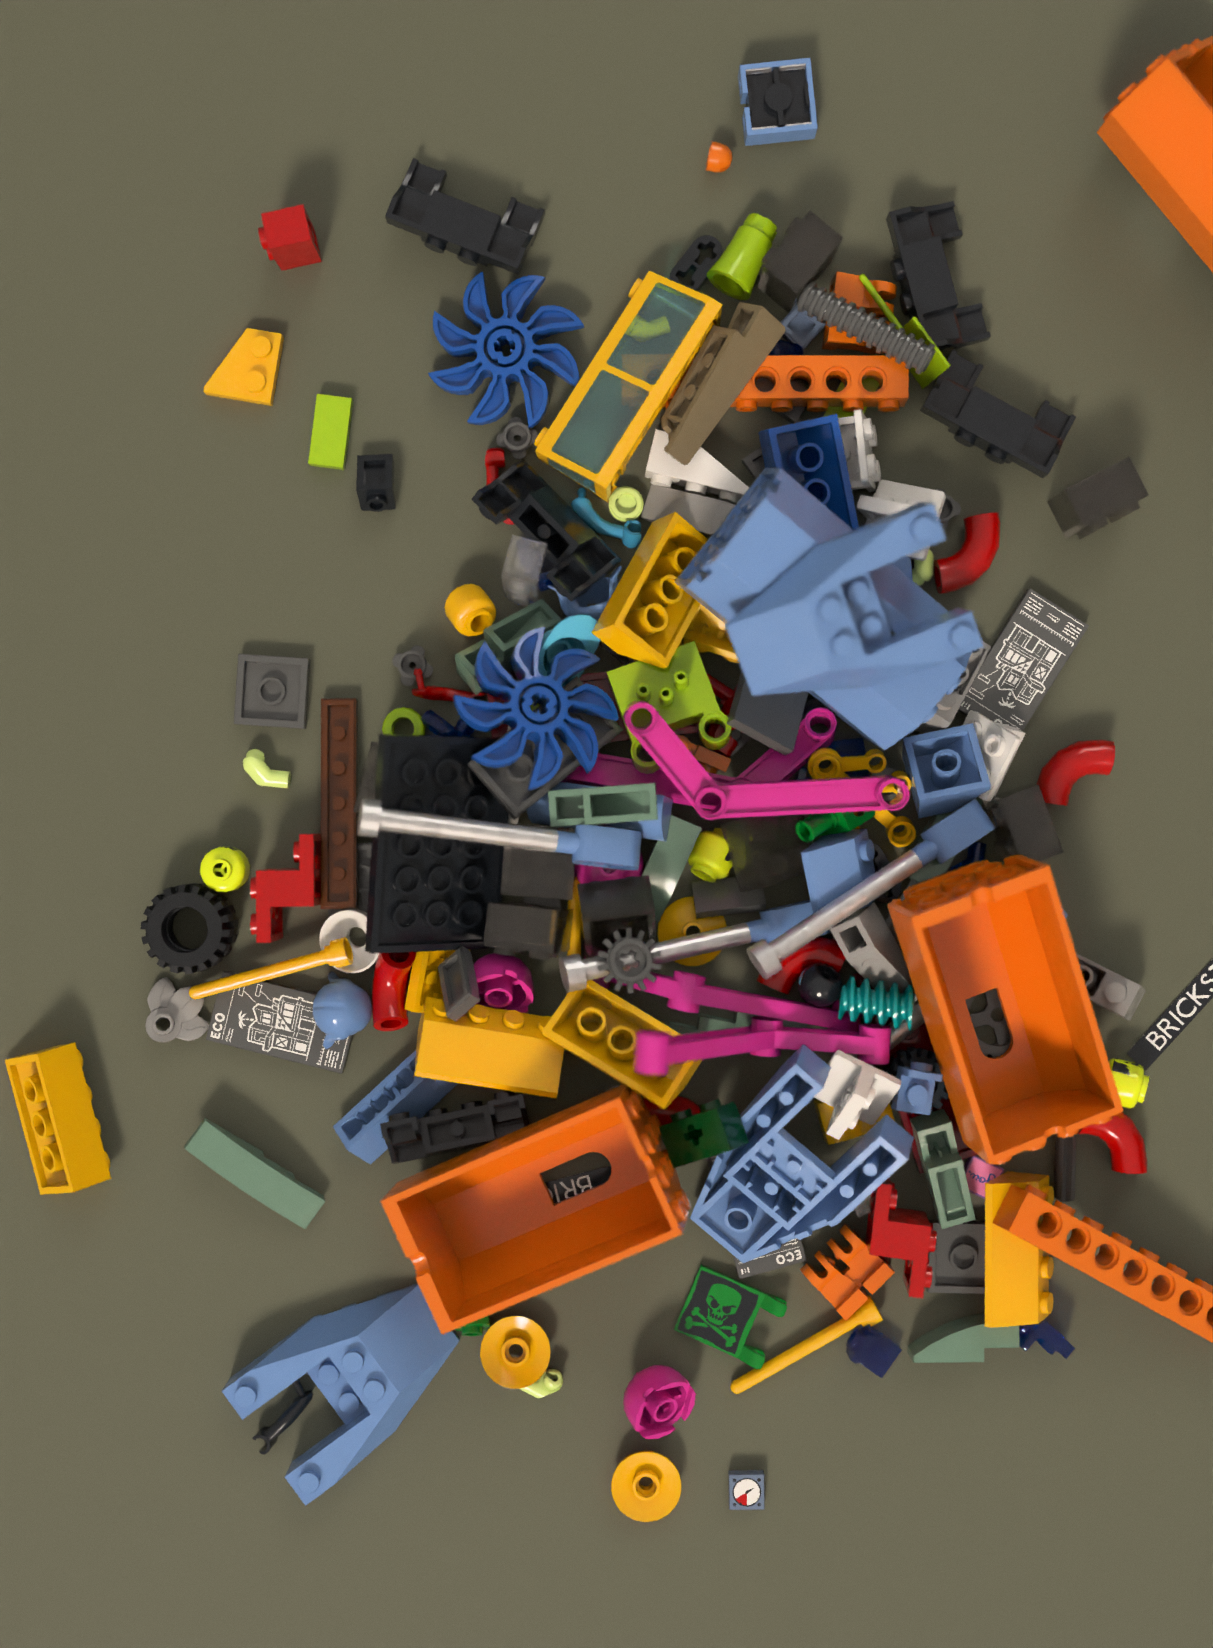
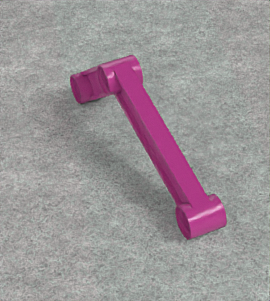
M642 700L634 701L624 711V722L631 733L698 814L708 820L878 810L895 811L903 808L909 800L908 786L905 782L892 775L716 784L652 705ZM638 708H645L650 712V722L644 727H635L631 723V715ZM894 783L897 786V795L893 800L886 802L882 798V791L885 786ZM706 793H716L719 797L716 808L709 811L702 809L700 805L701 798Z
M815 708L809 711L806 718L801 721L793 752L784 756L770 748L738 777L708 774L716 784L786 781L808 762L812 753L831 745L835 737L836 717L833 712L826 708ZM821 723L826 725L829 730L819 734L815 733L811 726ZM598 753L595 765L588 774L580 766L562 781L597 787L656 783V794L665 795L673 799V803L692 806L661 768L654 773H641L633 765L632 759ZM706 793L701 798V808L713 810L718 805L719 797L716 793Z
M586 947L584 959L596 957L598 951L606 953L608 951ZM675 970L673 977L650 971L657 978L653 983L646 978L643 980L647 988L643 991L667 997V1007L690 1013H699L700 1005L821 1026L831 1030L859 1031V1024H861L863 1013H860L857 1021L851 1022L849 1012L846 1011L842 1020H838L840 1000L833 1003L832 1008L826 1006L817 1008L804 1002L705 985L706 977ZM605 977L592 980L606 989H610L611 982L616 984L617 981L613 978L608 983H605ZM633 984L634 989L641 990L637 984Z
M753 1016L751 1017V1026L671 1036L668 1032L641 1030L636 1032L634 1071L651 1075L668 1074L669 1064L746 1052L756 1056L778 1057L781 1056V1049L798 1050L803 1044L811 1051L835 1053L837 1050H840L847 1054H857V1059L867 1064H889L892 1027L871 1023L859 1024V1031L783 1026V1020Z

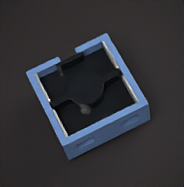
M810 58L743 64L739 66L738 86L740 104H746L747 106L744 107L742 115L745 146L815 139L818 126Z

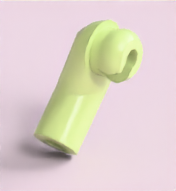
M930 549L924 561L914 559L912 579L918 586L923 585L925 581H930L934 574V555Z
M252 749L246 753V758L243 759L244 770L257 785L289 789L291 782L290 771L270 770L264 762V753L258 749Z
M548 1369L539 1380L530 1386L520 1388V1390L536 1398L545 1397L555 1393L562 1387L563 1375L559 1370Z

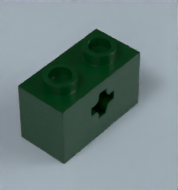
M719 1099L699 1105L700 1113L692 1115L690 1108L670 1115L672 1122L659 1127L668 1156L674 1168L731 1151L749 1143L735 1101L721 1105Z

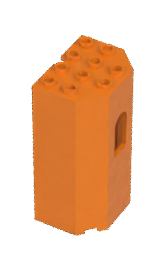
M1213 36L1202 41L1196 38L1189 45L1186 43L1178 50L1173 49L1166 56L1161 55L1145 70L1148 77L1143 78L1138 84L1134 82L1118 96L1117 99L1120 103L1103 117L1104 123L1096 133L1213 273Z
M1023 855L1008 856L1004 859L1005 864L1001 862L989 863L988 860L967 864L909 886L903 891L905 898L903 901H901V898L894 899L887 905L941 1074H943V1081L963 1143L989 1165L1006 1163L1012 1159L1013 1155L1025 1150L1034 1151L1041 1149L1046 1145V1139L1057 1133V1136L1061 1138L1071 1137L1077 1134L1079 1129L1091 1124L1106 1123L1112 1119L1113 1115L1124 1112L1050 866ZM996 988L1011 1036V1042L1004 1054L992 1058L985 1056L981 1051L965 1000Z
M622 1084L397 1182L383 1197L381 1204L406 1258H410L414 1264L416 1280L442 1335L683 1234L686 1220H688V1210L691 1209L685 1191L681 1189L677 1171L673 1167L662 1141L659 1129L662 1126L656 1114L651 1116L641 1095ZM590 1152L600 1153L609 1160L611 1176L606 1182L556 1204L554 1203L541 1175L542 1172Z

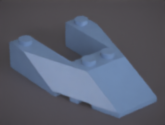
M919 502L815 546L793 568L788 569L779 577L780 579L763 594L758 595L724 625L751 695L869 687L949 662L984 647L972 612L960 608L953 609L891 635L871 580L870 571L946 540L933 503Z
M804 1044L777 1070L740 1114L749 1143L716 1156L690 1216L692 1221L742 1263L780 1249L782 1244L793 1239L801 1240L809 1237L817 1229L827 1225L831 1227L837 1225L909 1159L914 1137L887 1114L831 1167H828L783 1128L824 1088L831 1069L827 1063Z
M417 1283L379 1295L377 1298L359 1304L354 1303L325 1315L314 1316L230 1377L222 1389V1393L243 1420L304 1374H309L344 1424L292 1461L285 1479L306 1506L335 1485L397 1430L456 1347L460 1338L454 1330L443 1335L441 1334Z

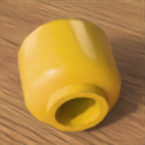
M464 584L454 589L446 599L444 606L446 616L456 630L468 637L483 634L484 629L493 624L497 613L495 604L486 592L475 584Z

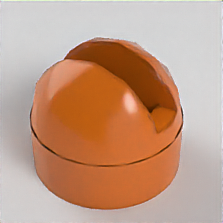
M711 141L705 170L722 173L731 165L732 151L722 143Z

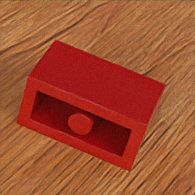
M303 204L261 213L263 227L258 228L262 248L263 250L266 249L270 261H276L281 271L322 262L315 228Z

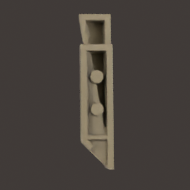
M739 302L728 328L713 325L662 416V429L668 434L669 440L664 450L680 464L687 465L785 333L784 325L763 306Z

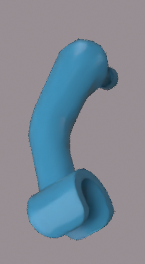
M584 488L577 490L578 498L572 501V510L591 529L599 534L622 539V543L628 548H636L640 544L642 538L640 534L641 523L638 520H629L624 526L610 523L600 517L592 507L591 501L585 498L586 490Z

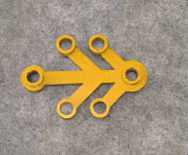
M821 748L809 757L807 768L813 779L850 777L845 773L847 771L868 769L871 773H880L885 769L887 761L883 752L878 749H871L864 756L841 757L834 749ZM873 757L881 758L880 763L877 765H870L869 761ZM824 760L831 761L829 767H819L820 762ZM895 771L891 774L898 779H905V784L909 790L911 789L912 783L906 772ZM894 783L885 786L882 793L893 792L897 794L898 790ZM889 810L875 811L874 818L886 827V834L892 845L906 847L914 841L916 830L909 818L904 816L896 817ZM905 825V829L902 832H894L895 827Z

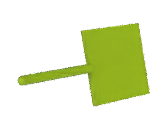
M860 274V281L890 323L896 324L895 329L903 328L906 330L905 334H915L916 340L922 338L925 340L926 345L929 346L930 343L935 345L934 356L924 372L919 375L915 373L916 368L912 367L909 369L919 385L924 389L951 365L918 319L913 317L902 327L866 275Z

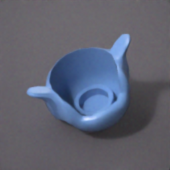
M622 566L617 567L609 577H604L594 583L585 594L572 602L567 597L560 595L554 586L548 585V587L556 591L564 615L567 617L576 614L590 615L598 621L618 585V575L622 570Z
M334 972L328 974L329 984L324 985L318 991L313 1001L312 1012L314 1020L319 1029L326 1034L323 1041L325 1049L330 1048L335 1041L344 1040L350 1035L363 1030L372 1016V1002L367 992L349 979L338 978Z

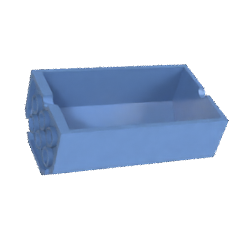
M764 468L726 516L721 527L710 536L674 582L726 624L758 595L763 594L780 579L779 577L788 569L793 568L807 556L815 546L850 532L853 529L781 468ZM889 563L869 572L887 624L892 633H899L949 612L894 564ZM972 652L949 662L869 687L807 692L865 740L886 750L918 728L921 723L928 722L938 710L937 704L943 696L952 693L960 684L962 679L960 676L965 671Z

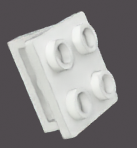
M861 409L854 410V416L838 418L852 490L866 488L868 492L876 491L875 482L881 481L879 460H876L875 454H872V447L878 446L876 426L872 425L871 418H866Z
M881 480L873 497L860 494L856 508L867 518L865 525L919 502L933 503L939 518L946 495L938 490ZM930 546L906 557L924 561Z
M970 710L963 725L974 724L991 784V789L978 797L990 802L996 796L1026 733L1018 728L994 722L982 714Z
M837 1050L828 1062L831 1069L824 1088L814 1097L834 1107L826 1134L839 1140L847 1128L854 1129L858 1120L874 1125L900 1089L902 1081L851 1055Z

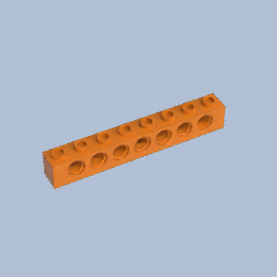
M768 355L730 407H736V410L739 412H754L757 410V407H771V410L774 412H789L793 410V406L807 407V411L824 412L828 410V407H842V410L845 412H854V410L859 409L863 411L864 407H878L880 412H895L899 410V407H904L909 398V369L905 367L906 363L898 364L895 362V357L889 359L886 355ZM623 356V372L650 384L652 380L661 376L673 356ZM693 361L691 362L683 377L681 378L676 388L670 395L669 399L665 403V410L668 408L671 400L673 399L676 391L678 390L681 382L683 381ZM761 378H766L773 383L774 388L768 392H762L756 388L755 382ZM801 378L807 381L809 389L798 392L792 388L790 383L794 379ZM837 378L843 382L845 388L842 391L834 392L827 387L826 382L829 379ZM867 378L875 379L879 383L880 389L875 392L867 391L863 387L862 381ZM623 379L624 407H630V410L633 412H638L649 395V391Z
M1011 1184L992 1222L993 1224L1213 1343L1212 1285L1196 1277L1193 1282L1187 1280V1271L1169 1262L1166 1267L1158 1263L1160 1256L1143 1247H1140L1138 1252L1131 1249V1240L1113 1231L1110 1236L1102 1232L1104 1225L1087 1216H1084L1082 1221L1075 1218L1076 1210L1058 1200L1055 1201L1054 1205L1045 1201L1047 1194L1029 1184H1027L1025 1190ZM1043 1214V1221L1038 1226V1219ZM1072 1230L1071 1237L1067 1241V1235ZM1100 1246L1099 1253L1097 1254V1256H1095V1252L1097 1248ZM1128 1262L1127 1268L1123 1272L1124 1266Z

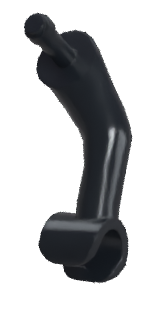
M300 1379L292 1383L299 1396L293 1400L292 1404L270 1427L261 1428L253 1437V1440L262 1438L267 1443L259 1450L260 1454H266L276 1444L278 1436L298 1418L312 1400L313 1391L305 1392Z

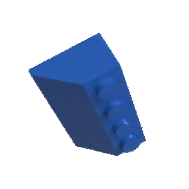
M837 414L758 432L765 468H781L851 529L859 528Z

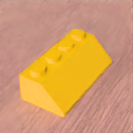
M677 512L653 521L591 633L617 654L663 669L667 668L700 606L698 601L674 581L708 539Z
M592 980L587 981L586 989L569 992L542 1030V1034L663 1110L684 1090L703 1060L669 1064L668 1074L651 1075L635 1072L637 1031H663L670 1033L671 1036L681 1034Z
M426 997L418 1026L414 1076L557 1098L564 1047L542 1034V1030L551 1019V1016H540L476 1004L455 1022L446 1016L443 998Z
M76 1043L58 1045L6 1059L5 1063L40 1195L73 1193L111 1179L109 1171L110 1159L102 1145L100 1137L101 1125L93 1111L91 1103L92 1091L86 1083L82 1069L83 1057L77 1049Z
M1007 1171L985 1183V1327L1039 1324L1052 1312L1054 1298L1052 1292H1049V1279L1052 1277L1054 1270L1053 1258L1049 1257V1254L992 1223L1011 1184L1024 1190L1027 1184L1046 1193L1045 1201L1053 1205L1054 1189L1052 1186H1049V1175ZM1043 1214L1038 1219V1226L1043 1221Z

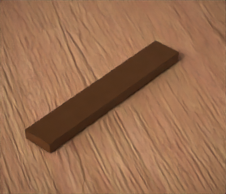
M356 698L321 699V909H358V700Z

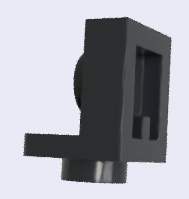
M393 454L357 455L356 491L361 510L380 512L396 509Z

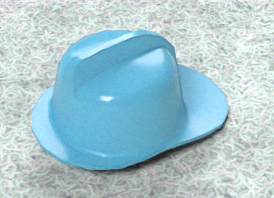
M576 614L568 616L558 622L553 629L546 631L539 653V673L546 676L552 659L562 651L582 649L594 654L601 641L591 633L597 620L590 615ZM584 670L569 678L564 684H562V688L571 680H573L576 676L579 678L584 672Z

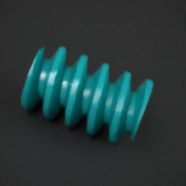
M850 976L846 985H843L838 1020H842L844 1014L848 1011L851 1022H856L860 1013H863L865 1024H870L874 1016L877 1015L880 1026H885L889 1017H892L894 1028L899 1029L903 1020L906 1019L908 1030H911L915 1001L912 985H907L903 994H900L898 983L893 982L889 991L886 992L883 981L879 980L874 990H872L869 979L864 978L861 986L856 987L855 978Z

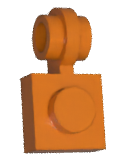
M677 735L706 772L717 774L718 771L722 773L727 771L731 762L730 758L700 745L697 746L690 743L689 739L683 735Z

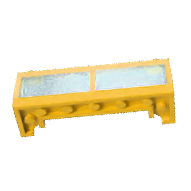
M648 271L643 280L638 278L628 294L631 300L550 428L544 427L534 442V445L537 447L535 450L537 459L606 502H609L611 494L617 489L615 484L620 474L623 475L626 471L627 463L702 347L713 325L720 326L721 303L651 271Z

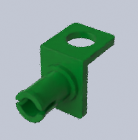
M862 811L859 816H856L853 812L808 814L809 817L796 824V833L802 841L811 842L817 836L849 832L874 817L875 811Z

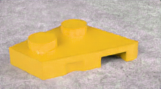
M247 328L206 383L203 392L210 396L273 406L284 336L281 333Z

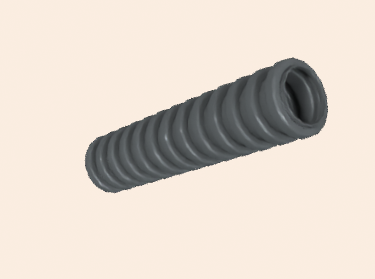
M814 281L808 283L804 288L797 303L798 311L804 312L806 310L807 316L811 318L817 316V321L820 323L826 321L827 326L830 328L836 326L837 332L842 333L845 331L847 332V337H857L856 342L862 343L864 341L866 342V347L870 349L873 346L876 347L877 353L885 352L886 357L889 359L895 357L896 363L901 364L904 362L906 363V368H916L915 373L919 375L928 367L935 353L934 344L930 343L928 346L925 344L924 339L916 340L915 334L910 333L907 335L905 334V329H895L896 324L891 322L888 325L885 323L886 319L882 317L879 320L876 319L875 313L867 314L865 308L857 309L856 303L850 302L848 304L846 303V298H836L837 294L835 292L827 293V288L823 286L817 288V283Z

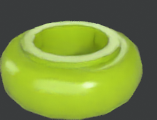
M401 707L394 709L387 714L383 721V734H394L396 722L399 719L405 718L414 725V733L412 735H425L426 727L424 720L412 708Z

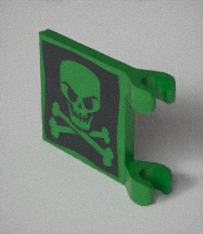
M701 1264L674 1330L736 1357L753 1368L761 1369L765 1362L764 1351L746 1345L745 1341L760 1307L777 1317H783L787 1310V1302L783 1298L765 1293Z

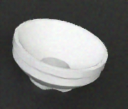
M358 909L341 910L331 915L321 928L319 936L321 951L324 950L325 946L330 945L331 940L346 937L351 945L353 964L340 968L334 965L333 967L339 971L359 973L370 968L377 961L379 953L371 954L365 951V945L356 946L349 937L350 930L353 927H359L366 933V912Z

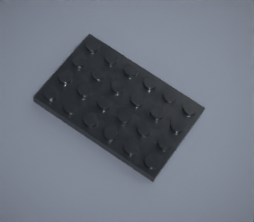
M379 734L375 800H381L382 808L508 824V812L468 767L469 762L473 760L471 758L473 755L489 747L500 737ZM379 830L377 837H372L365 951L374 954L457 950L461 946L466 949L498 948L506 846Z

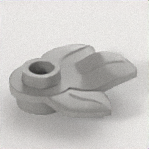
M164 977L153 986L147 998L151 1013L146 1019L145 1028L149 1037L159 1043H167L175 1038L185 1041H193L200 1038L209 1029L207 1021L198 1016L203 1007L205 997L192 999L189 996V989L192 986L176 991L169 978ZM165 1018L170 1021V1027L166 1031L157 1029L156 1025L160 1019Z

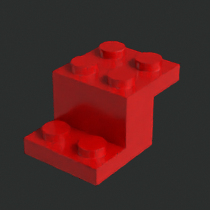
M321 833L299 834V841H294L293 859L295 863H299V868L257 870L256 877L251 878L250 895L252 899H256V913L251 914L250 929L251 934L256 935V943H272L283 938V907H314L321 904Z
M888 1178L870 1194L865 1236L869 1255L904 1259L903 1280L908 1296L923 1298L924 1287H931L932 1266H929L928 1253L935 1252L937 1232L933 1230V1223L929 1222L924 1211L896 1208L897 1189H895V1183L891 1182L890 1178Z

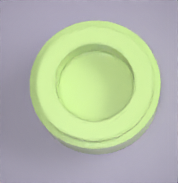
M623 486L617 488L609 498V512L618 522L626 523L629 520H637L642 514L643 498L635 488Z

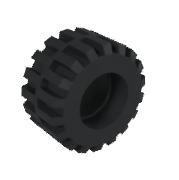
M193 883L170 887L163 890L164 893L156 895L151 900L153 902L152 906L146 907L143 913L147 916V919L141 922V929L146 930V936L141 938L143 945L148 943L150 946V950L147 951L150 958L157 957L159 961L156 964L162 968L168 966L171 968L170 972L192 974L217 965L224 956L231 952L232 948L230 946L236 942L238 935L234 934V929L238 927V919H233L232 913L236 911L233 905L228 906L225 902L228 898L224 894H218L216 891L202 886V884ZM186 907L199 911L205 918L208 927L204 943L195 949L187 948L179 943L173 932V921L176 914Z

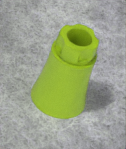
M757 213L749 214L743 226L737 229L720 258L707 272V278L711 284L732 298L748 300L761 267L772 248V242L777 234L776 225L770 219Z

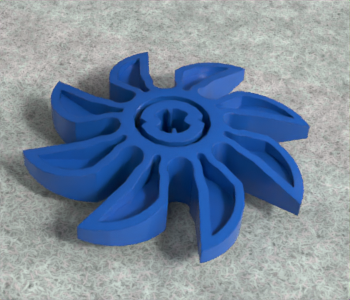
M482 271L477 274L468 284L463 298V307L467 319L478 329H481L476 335L460 329L434 311L433 329L443 349L453 357H477L474 361L458 367L428 373L433 382L448 393L468 395L473 394L485 378H493L485 395L467 420L469 424H490L503 417L511 407L509 385L513 382H519L524 394L528 427L531 429L536 426L547 411L549 393L546 382L534 372H531V369L535 366H540L554 373L574 388L578 384L579 371L571 353L559 343L536 345V342L554 334L584 328L579 317L561 306L546 305L539 307L528 322H520L526 308L544 283L545 277L528 275L511 282L501 294L503 316L495 319L492 317L489 309L484 272ZM509 344L511 355L504 357L502 346Z
M545 627L535 628L524 634L513 650L510 663L519 681L514 680L502 667L486 642L479 649L475 660L477 682L483 692L497 698H502L505 704L485 702L458 695L453 696L458 714L472 728L487 733L502 724H506L512 730L501 740L473 755L471 758L477 763L491 768L507 767L518 761L522 756L526 740L534 742V762L527 790L542 787L553 778L560 768L563 753L553 734L558 735L571 749L587 774L594 767L598 756L596 734L590 724L570 717L568 712L584 713L614 721L619 719L614 702L600 688L587 683L575 688L571 692H567L562 688V684L569 678L600 660L593 653L582 649L562 651L552 659L546 676L539 673V653ZM538 703L542 706L543 709L540 713L539 710H537V712L534 713L530 709V706L532 704L533 706H536V704Z

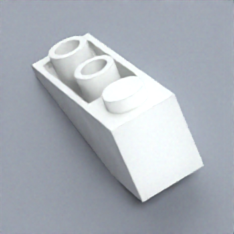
M655 430L645 471V477L651 478V484L671 488V484L685 487V492L705 496L706 492L719 495V500L734 505L737 504L749 489L746 484L702 447L699 448L687 465L680 464L664 450V447L669 442L668 434L662 430Z

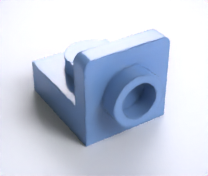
M911 1061L910 1067L898 1066L896 1078L900 1079L902 1083L900 1089L893 1097L891 1108L898 1111L930 1115L935 1081L942 1082L943 1074L932 1071V1064Z

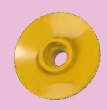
M693 896L684 897L672 902L664 910L658 923V940L662 942L687 936V928L693 925L699 928V933L727 927L723 915L696 919ZM721 950L675 960V962L685 966H700L713 960Z
M508 1316L495 1322L485 1333L480 1348L481 1363L487 1375L498 1385L510 1389L524 1388L539 1380L548 1367L551 1354L550 1342L543 1328L532 1319L523 1316ZM513 1344H518L522 1347L523 1353L519 1357H513L509 1352V1348Z
M638 1451L628 1455L617 1465L611 1481L612 1496L616 1506L627 1517L640 1522L657 1521L667 1516L677 1505L681 1495V1478L676 1466L666 1456L654 1451ZM643 1477L652 1479V1483L649 1486H643L639 1481Z

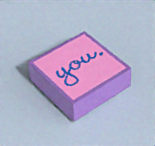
M977 1155L969 1157L964 1165L969 1192L984 1199L985 1183L1002 1175L1004 1172L1002 1167L996 1164L989 1165Z

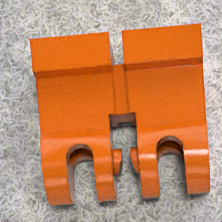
M836 272L830 282L829 293L835 292L838 299L840 297L846 298V303L848 304L850 302L856 303V308H865L867 314L873 312L876 314V317H886L860 281L859 275ZM869 280L883 300H890L896 297L897 286L895 284L881 280ZM885 302V303L887 304V306L889 307V309H890V310L892 311V313L894 314V305L891 304V303ZM825 321L822 349L836 350L838 348L856 350L868 354H879L876 352V347L873 346L870 349L866 347V342H856L857 337L849 338L846 336L847 332L839 333L836 331V326L830 328Z
M844 1224L839 1229V1232L850 1243L849 1246L844 1248L833 1238H830L826 1243L833 1250L835 1258L837 1260L841 1259L846 1263L847 1268L840 1271L834 1265L836 1262L833 1258L826 1256L818 1250L814 1256L825 1270L818 1272L807 1262L800 1270L811 1284L834 1306L844 1320L847 1321L869 1299L861 1287L864 1286L873 1295L895 1272L883 1257L869 1255L866 1242L847 1224Z

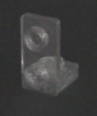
M512 535L501 574L504 596L509 597V601L518 605L528 606L529 603H535L539 600L538 581L548 548L547 543Z

